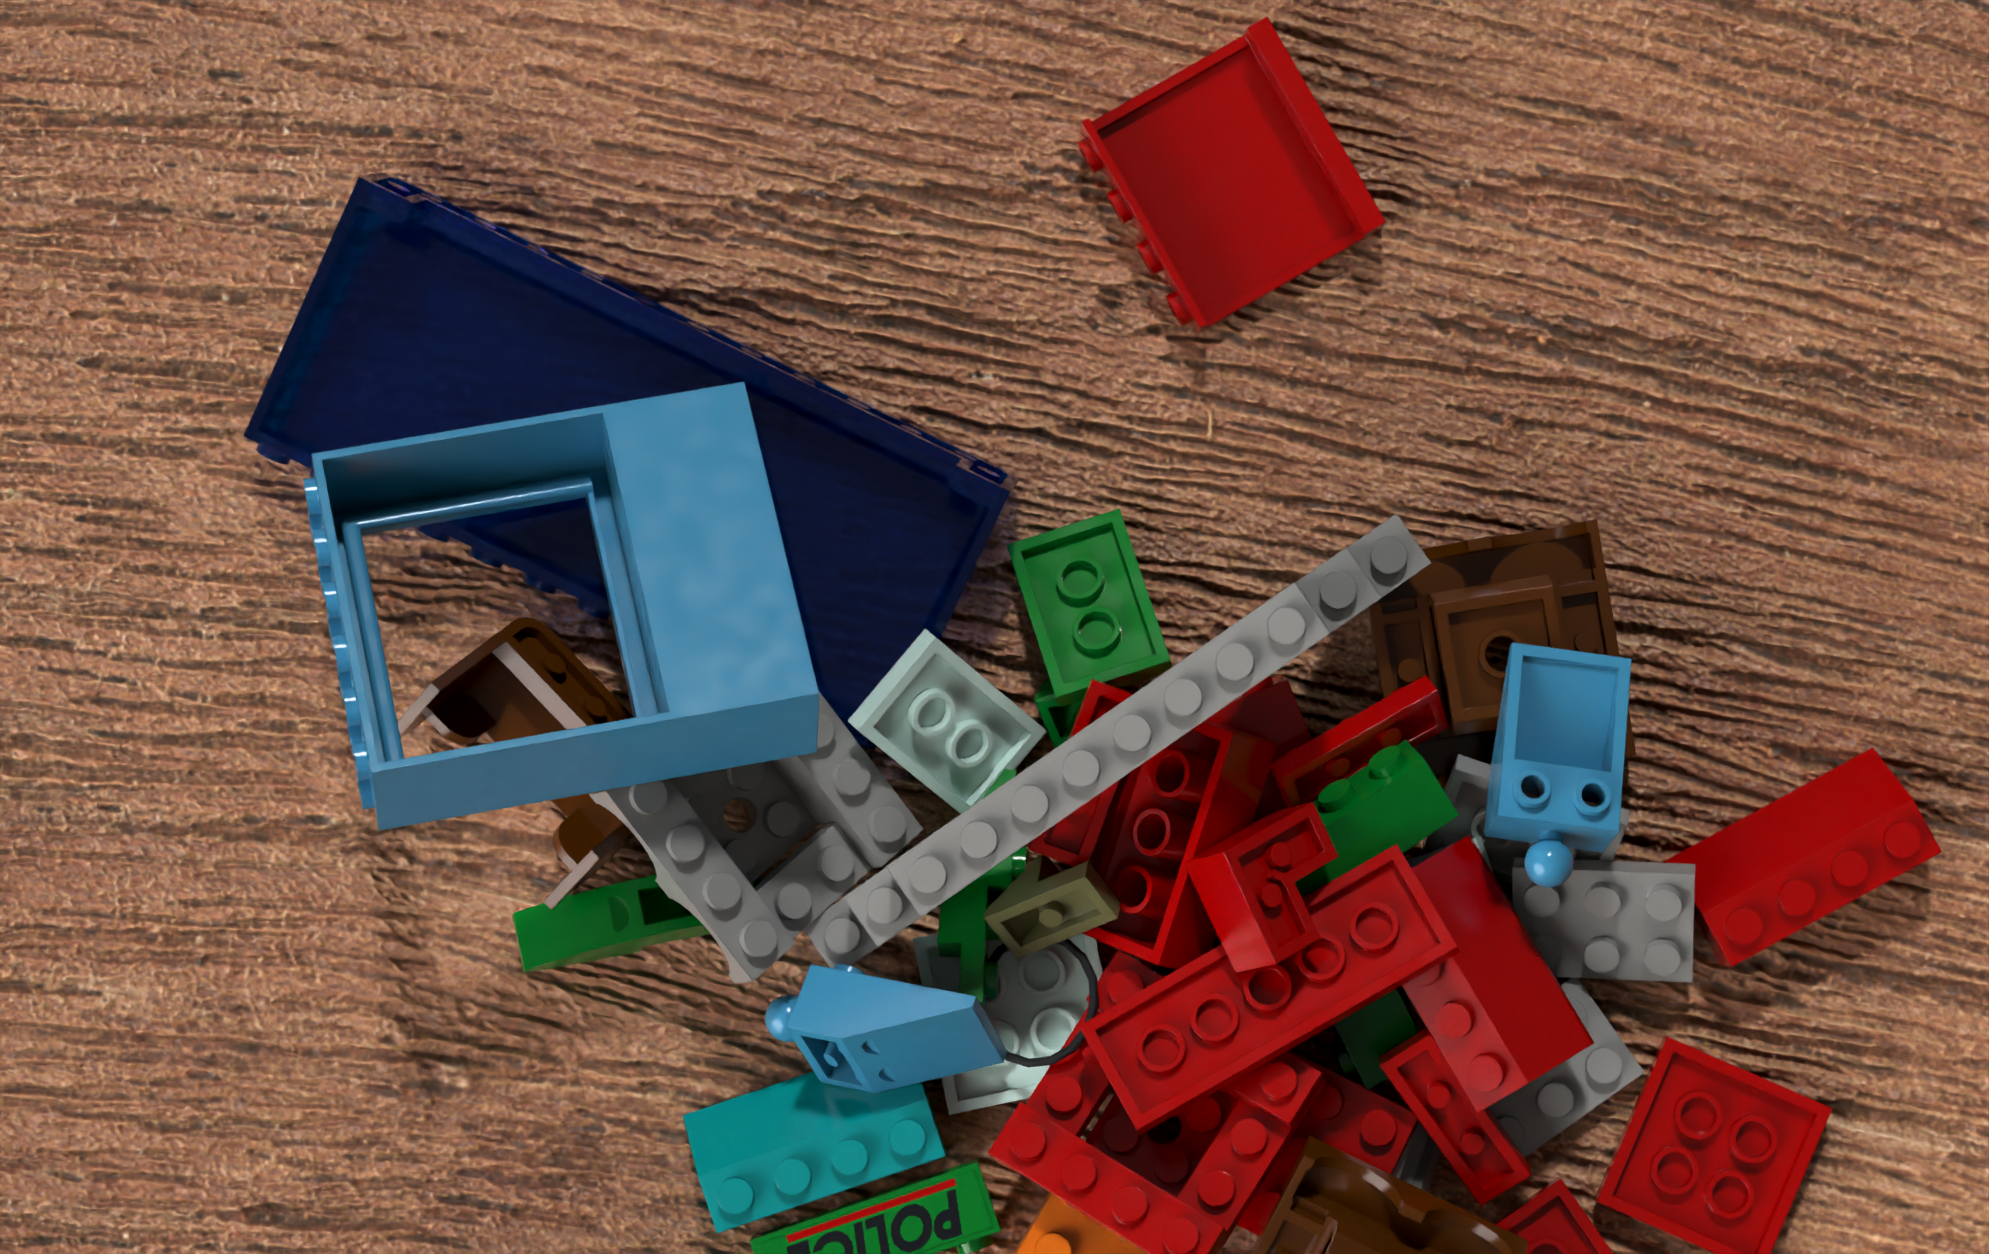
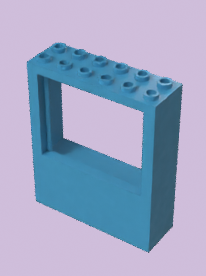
M744 382L311 454L314 477L303 479L313 545L316 549L318 572L323 598H325L332 648L335 651L342 701L345 705L352 755L356 764L362 809L375 808L379 831L817 752L819 691ZM586 498L634 718L404 758L362 535Z

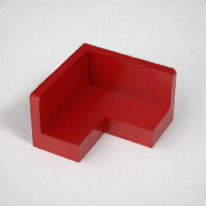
M1312 801L1270 813L1184 862V865L1233 969L1236 972H1243L1277 964L1321 938L1295 882L1339 856Z

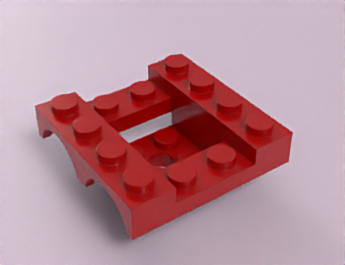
M1118 949L1097 981L1099 1007L1096 1016L1160 980L1163 976ZM1088 995L1086 1001L1090 1005V996ZM1089 1006L1061 1049L1070 1045L1081 1030L1079 1025L1085 1022ZM1085 1038L1074 1053L1054 1065H1050L1027 1103L1024 1104L1020 1101L988 1153L1000 1165L1036 1183L1091 1222L1125 1239L1147 1254H1219L1325 1086L1326 1080L1322 1072L1286 1051L1176 1114L1175 1116L1181 1120L1182 1128L1178 1138L1169 1144H1158L1152 1141L1149 1136V1130L1140 1135L1115 1093L1084 1141L1080 1139L1113 1088Z

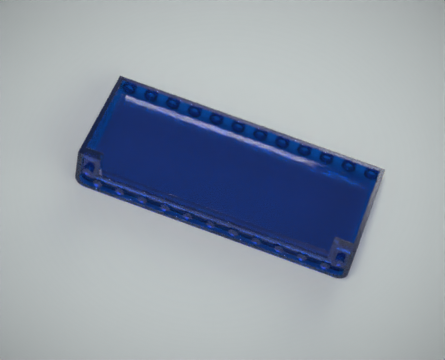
M383 172L358 177L244 433V437L258 443L256 451L259 454L281 464L288 465L290 460L298 462L312 469L309 476L313 478L314 469L311 455L313 453L744 382L818 690L859 745L868 749H876L877 746L848 722V719L924 629H927L940 641L942 640L1019 481L1015 476L994 464L410 182ZM586 498L416 526L420 532L436 540L448 542L450 537L471 546L469 554L487 565L502 568L503 564L506 563L524 572L523 580L538 590L555 594L556 590L560 589L578 598L576 606L594 617L608 620L611 615Z

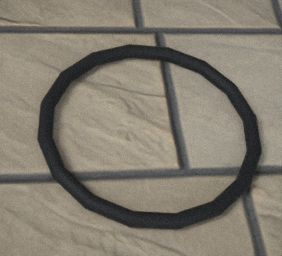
M1066 939L1056 944L1064 946L1079 960L1089 982L1090 1005L1085 1019L1086 1022L1096 1016L1099 1007L1097 977L1086 954L1069 939ZM1004 943L995 949L988 962L997 963L1000 957L1009 951ZM1080 1030L1070 1045L1047 1057L1029 1059L1010 1053L1007 1050L1005 1060L1028 1068L1054 1065L1074 1053L1085 1040V1037Z

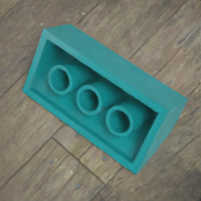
M812 1071L683 1115L697 1175L717 1233L945 1157L947 1153L923 1082L879 1093H870L821 1083L815 1072Z

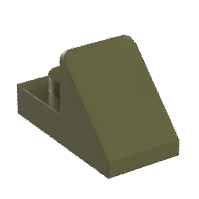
M1039 855L987 908L984 919L1014 957L1019 959L1117 919L1121 902L1089 861L1060 872L1049 857Z

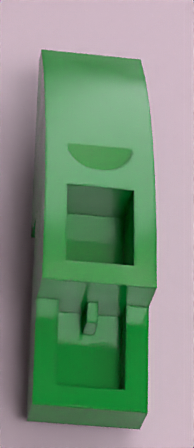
M1004 769L983 798L1015 777L1017 770ZM1027 847L1020 848L941 903L937 936L940 957H960L959 993L976 996L985 1013L986 999H997L999 967L998 963L988 962L989 940H1000L984 919L985 911L991 905L990 900H996L1027 868Z
M657 874L569 895L552 910L545 903L515 912L512 915L524 973L641 952L643 946L708 935L710 932L689 910L675 900L668 898L655 881ZM754 881L751 883L753 888L755 887Z

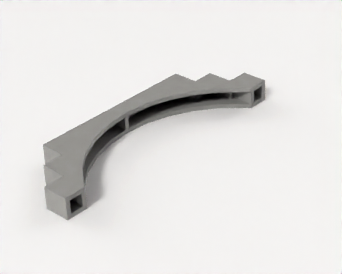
M1396 513L1306 576L1292 583L895 859L886 868L822 912L803 930L830 968H833L836 964L852 966L1431 564L1430 560Z

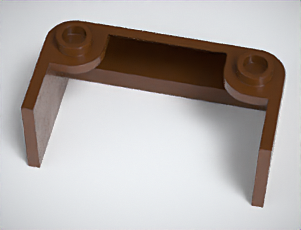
M521 617L511 622L432 681L397 723L400 738L427 719L445 738L459 744H470L477 741L484 734H487L494 742L630 719L634 718V716L551 629L536 619ZM590 793L550 800L566 817L553 833V846L561 861L571 870L543 901L551 910L595 874L635 836L612 812L600 804H596L590 797Z

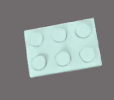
M927 629L922 631L848 719V722L960 814L983 799L986 792L1004 769L1015 770L1047 732V730Z

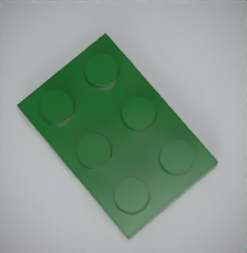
M1120 508L1007 545L1059 707L1083 700L1091 678L1121 688L1161 675L1172 668V663Z

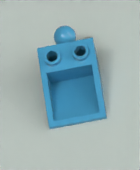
M1514 642L1509 647L1489 774L1484 836L1534 843L1526 853L1524 866L1528 877L1539 886L1546 888L1557 887L1570 877L1573 870V856L1568 848L1604 852L1619 833L1632 660L1630 658ZM1524 793L1540 795V797L1533 799L1527 797ZM1584 801L1595 803V807L1587 805Z
M811 964L799 996L786 994L777 997L770 1003L765 1014V1023L770 1034L783 1042H796L821 1083L870 1093H879L1004 1063L1007 1055L1006 1048L976 996L869 976L861 970L845 964H836L833 968Z

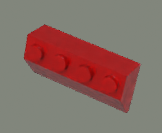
M1206 719L1121 778L1092 862L1093 868L1121 902L1117 919L1085 931L1082 934L1158 966L1179 969L1209 952L1216 936V930L1184 862L1252 824L1278 744Z
M1870 748L1664 860V863L1696 864L1694 918L1720 965L1733 967L1942 851L1913 798L1874 748Z
M1468 835L1412 867L1413 872L1450 932L1460 952L1403 984L1402 987L1478 1113L1594 1044V1041L1472 837Z

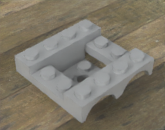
M820 692L816 753L589 794L596 804H600L612 812L636 836L653 862L657 874L655 881L668 898L675 900L689 910L710 932L727 959L730 969L728 975L734 983L753 982L796 944L793 938L867 872L872 868L882 867L924 830ZM731 799H736L743 803L748 812L747 824L739 833L729 829L724 821V808ZM827 823L754 888L752 887L751 883L812 829L818 824Z

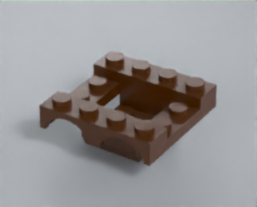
M1597 519L1549 529L1502 536H1488L1422 549L1431 564L1365 609L1370 623L1382 699L1388 697L1395 690L1405 687L1426 675L1438 690L1449 725L1430 608H1432L1451 724L1449 728L1415 746L1414 749L1425 759L1441 787L1446 786L1458 754L1491 765L1506 673L1492 669L1486 661L1485 651L1491 640L1497 637H1505L1514 643L1620 657ZM1629 708L1625 757L1636 756Z
M1309 1135L1283 1185L1282 1193L1250 1254H1322L1331 1235L1332 1240L1325 1254H1527L1528 1240Z

